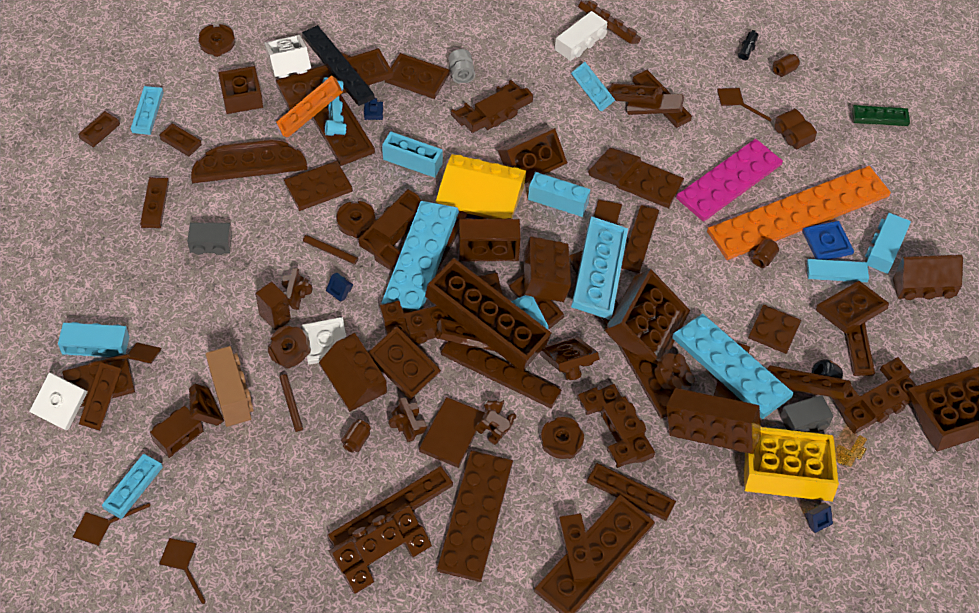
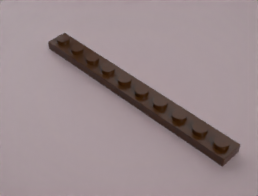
M583 251L569 255L570 264L577 276ZM615 299L613 314H614V312H615L617 306L619 305L616 299ZM602 317L607 326L610 320ZM618 345L659 418L667 417V404L672 394L669 389L664 390L658 383L655 376V365Z

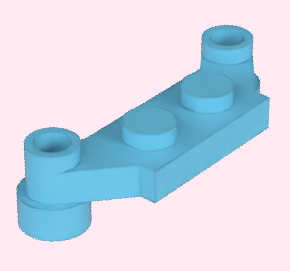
M337 81L343 91V81ZM338 96L328 104L329 120H326L325 135L346 134V124L343 123L344 118L340 115L342 112V101H339Z

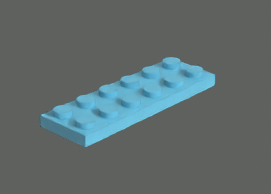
M425 201L420 202L381 302L382 304L400 301L403 311L413 312L423 309L427 299L425 297L427 285L435 277L459 213L457 207Z
M591 216L572 299V308L609 320L611 319L628 228Z
M701 314L673 334V339L740 400L760 405V418L764 419L792 398L793 392L704 314Z

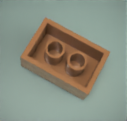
M231 346L205 353L226 427L251 420L250 412L254 410L249 390L246 387L243 371H241L238 354H233Z

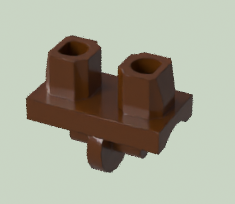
M293 268L290 275L282 277V286L287 289V291L282 292L288 296V303L294 310H299L301 298H305V295H310L313 290L312 285L308 283L309 280L299 274L298 268Z
M400 398V404L391 413L392 418L388 423L391 428H398L399 432L403 431L406 441L411 442L414 441L416 435L423 434L426 431L427 425L423 419L415 420V417L419 414L417 402L408 403L406 398Z

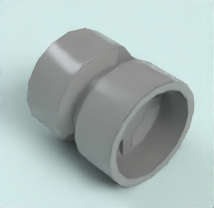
M465 49L453 51L449 55V65L453 81L457 84L471 82L475 78L471 53Z

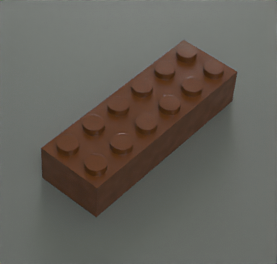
M455 258L427 285L425 297L522 372L547 345L552 332Z

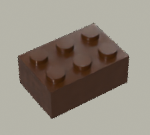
M459 219V262L519 261L521 241L520 219Z
M530 236L524 251L525 295L564 302L571 287L569 244Z

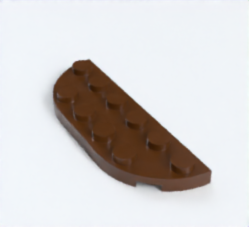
M264 140L229 144L207 151L199 162L196 161L192 168L191 181L193 184L308 170V166L301 151L290 147L288 143L283 141Z

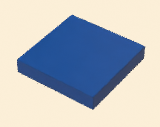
M839 221L806 227L802 230L817 260H829L853 255L854 253Z

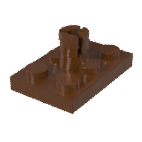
M577 336L547 345L540 352L541 357L559 372L565 373L566 380L579 379L582 376L579 366H590L594 361L600 360L598 351Z

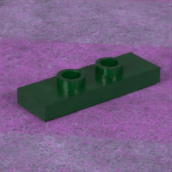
M853 105L852 107L853 123L909 126L910 124L908 108Z

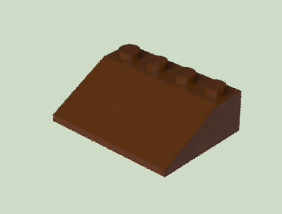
M648 269L634 276L604 331L619 346L657 365V360L669 353L675 342L673 334L682 328L690 309L652 269Z
M979 367L908 388V394L925 436L937 452L979 438Z

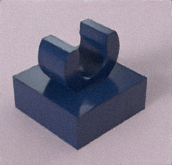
M377 98L365 103L364 120H383V102H377Z
M334 273L330 278L326 291L341 302L346 299L353 287V283H350L340 274Z
M826 502L821 505L815 504L811 510L805 509V517L809 522V528L814 533L833 524L831 506Z

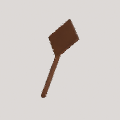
M740 88L717 89L721 106L741 105L768 121L772 120L765 114L745 104Z
M598 200L593 217L618 225L617 222L622 204Z
M136 343L128 354L90 362L89 366L92 367L99 365L100 362L109 363L126 358L152 364L162 348Z
M146 503L128 511L123 518L150 507L151 504ZM85 512L73 538L99 546L109 525L120 520V518L115 516L111 519H106Z
M169 538L159 564L184 570L200 602L205 604L206 601L188 569L197 544Z

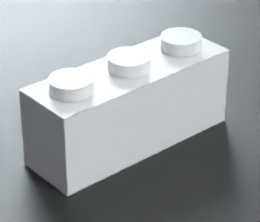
M591 11L556 38L555 50L570 61L575 57H580L584 50L591 48L597 40L603 39L606 36L607 21Z

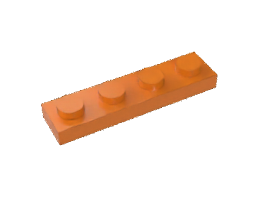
M330 76L276 122L284 137H290L343 93L335 77Z

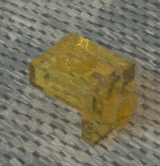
M859 435L851 450L838 444L835 449L836 461L841 465L852 467L856 458L861 460L867 448L863 446L867 439Z

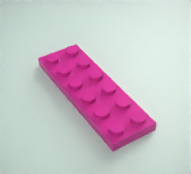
M754 139L678 193L676 199L704 222L781 166L783 160L757 139Z

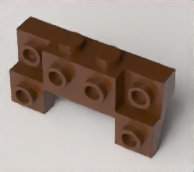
M509 80V84L501 88L499 86L496 87L497 93L476 103L475 110L467 103H464L462 108L456 111L452 109L451 115L461 126L465 125L471 133L484 127L489 130L499 126L508 119L514 118L518 114V109L533 102V94L528 88L520 87L512 80Z
M407 189L391 206L385 209L379 219L373 221L371 227L358 239L359 246L374 255L375 261L389 270L397 264L401 253L394 245L410 230L419 204L422 201L420 197Z
M400 301L379 305L386 335L397 326L413 343L417 344L425 343L427 340L434 338L439 339L437 323L440 318L457 322L438 306L403 313Z
M899 357L881 366L880 371L888 380L861 396L851 386L844 400L832 398L840 409L845 424L854 434L876 422L879 424L883 423L889 418L890 414H899L906 408V405L912 403L908 394V388L917 385L909 377L912 372Z
M615 384L600 390L595 387L577 395V400L583 405L586 415L601 411V417L617 442L607 447V452L612 455L617 468L631 463H642L654 458L655 451L645 436V423L643 420H639L634 405L631 402L629 403L625 396H621Z
M403 504L385 516L376 517L372 524L366 528L361 527L355 530L353 536L331 548L328 552L347 581L351 591L356 594L375 582L367 568L374 561L402 544L405 545L408 553L413 558L430 548L432 544L423 526L419 525L410 505Z

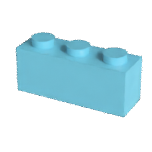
M391 131L382 144L383 160L435 178L443 165V149Z
M536 172L529 185L528 200L583 217L589 203L591 189Z
M888 213L886 220L881 219L877 228L881 231L880 233H875L871 242L875 245L874 247L869 246L865 255L868 258L867 266L887 274L889 273L911 221L892 213Z
M63 323L58 346L64 355L116 357L126 354L129 334L126 326L118 324Z

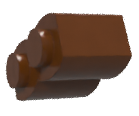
M794 108L776 117L774 125L776 132L786 137L788 145L793 146L794 149L797 150L815 141L816 129L810 122L805 120L804 116L797 109Z

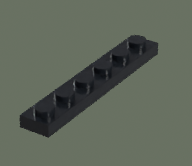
M318 25L302 32L304 40L338 81H343V88L358 106L375 99L373 91Z

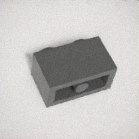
M190 223L187 240L190 253L197 255L203 253H214L216 255L230 253L232 241L230 223Z
M822 395L784 406L780 414V418L787 430L809 433L814 430H826L834 417Z

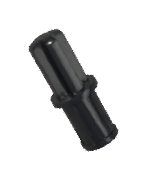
M755 30L749 32L746 40L742 42V48L738 53L739 59L747 61L751 52L755 49V43L759 37Z

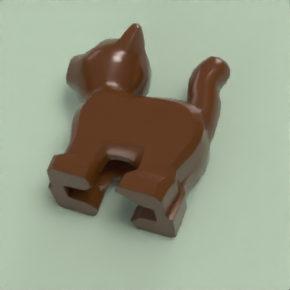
M487 400L484 403L485 414L474 428L480 434L484 433L486 429L491 431L492 435L488 440L494 445L510 430L517 417L515 413L509 414L507 419L499 415L504 405V400L500 402L497 400Z

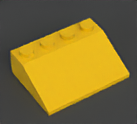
M451 154L435 203L457 207L459 211L485 218H513L524 189L526 170Z
M761 427V437L754 453H745L744 490L746 492L833 502L839 485L833 435Z

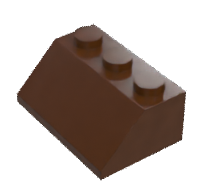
M544 128L498 150L503 166L526 170L525 183L531 181L536 172L546 174L568 163L555 128Z
M963 255L903 257L893 277L898 299H933L935 297L950 299L957 296L962 287Z
M355 333L337 341L319 361L320 367L349 412L387 393L385 377Z

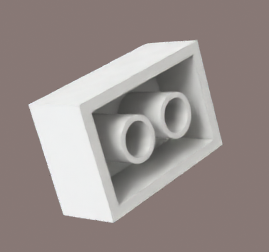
M300 35L264 43L268 61L275 77L284 78L289 76L290 73L302 74L307 72V69H311L307 47Z

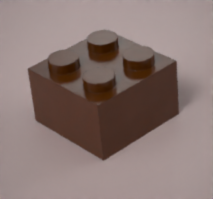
M255 66L218 72L226 114L263 108Z

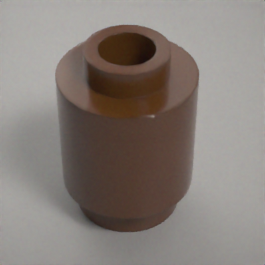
M787 54L773 62V72L780 77H784L798 68L800 60L795 54Z
M764 239L752 254V263L760 268L769 266L779 252L777 243L771 239Z
M360 419L353 422L341 439L343 448L351 453H354V451L359 452L370 436V425Z

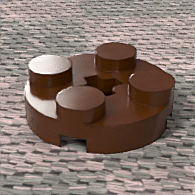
M219 24V27L209 25L199 33V46L201 50L215 57H220L222 54L229 52L235 45L234 33L226 25Z
M363 201L353 204L352 202H347L338 209L336 221L342 233L354 238H360L371 227L376 217L374 209L368 203ZM352 217H360V220L353 221Z
M281 327L272 335L271 346L268 345L270 358L278 365L287 369L301 363L311 352L309 337L299 327ZM288 343L293 344L290 350L285 351Z
M668 353L657 360L655 376L664 390L669 389L672 391L671 394H673L675 388L690 389L691 385L695 382V377L682 354Z
M557 417L551 422L548 421L542 428V448L552 457L571 459L583 447L584 432L579 427V424L571 418ZM561 434H564L565 438L568 440L559 441L557 437H560Z

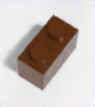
M271 281L257 291L255 295L259 315L276 330L287 325L291 316L288 296Z
M184 405L182 408L173 411L170 417L162 423L156 424L150 431L152 441L170 458L204 431L201 421L192 419L190 417V410Z

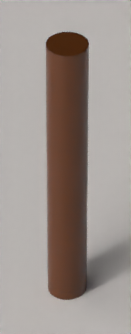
M305 235L303 238V242L354 265L359 259L311 236Z
M283 374L279 379L295 432L302 431L303 426L288 376Z

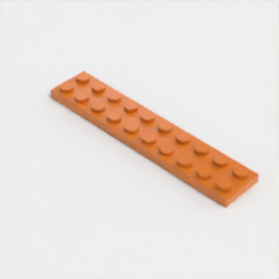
M867 166L708 227L707 233L726 260L757 249L764 239H771L773 241L783 239L802 231L803 228L821 224L889 197L891 192L873 169Z

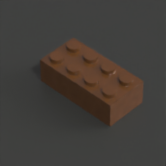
M678 388L674 389L667 404L670 436L739 452L754 453L761 437L760 405Z

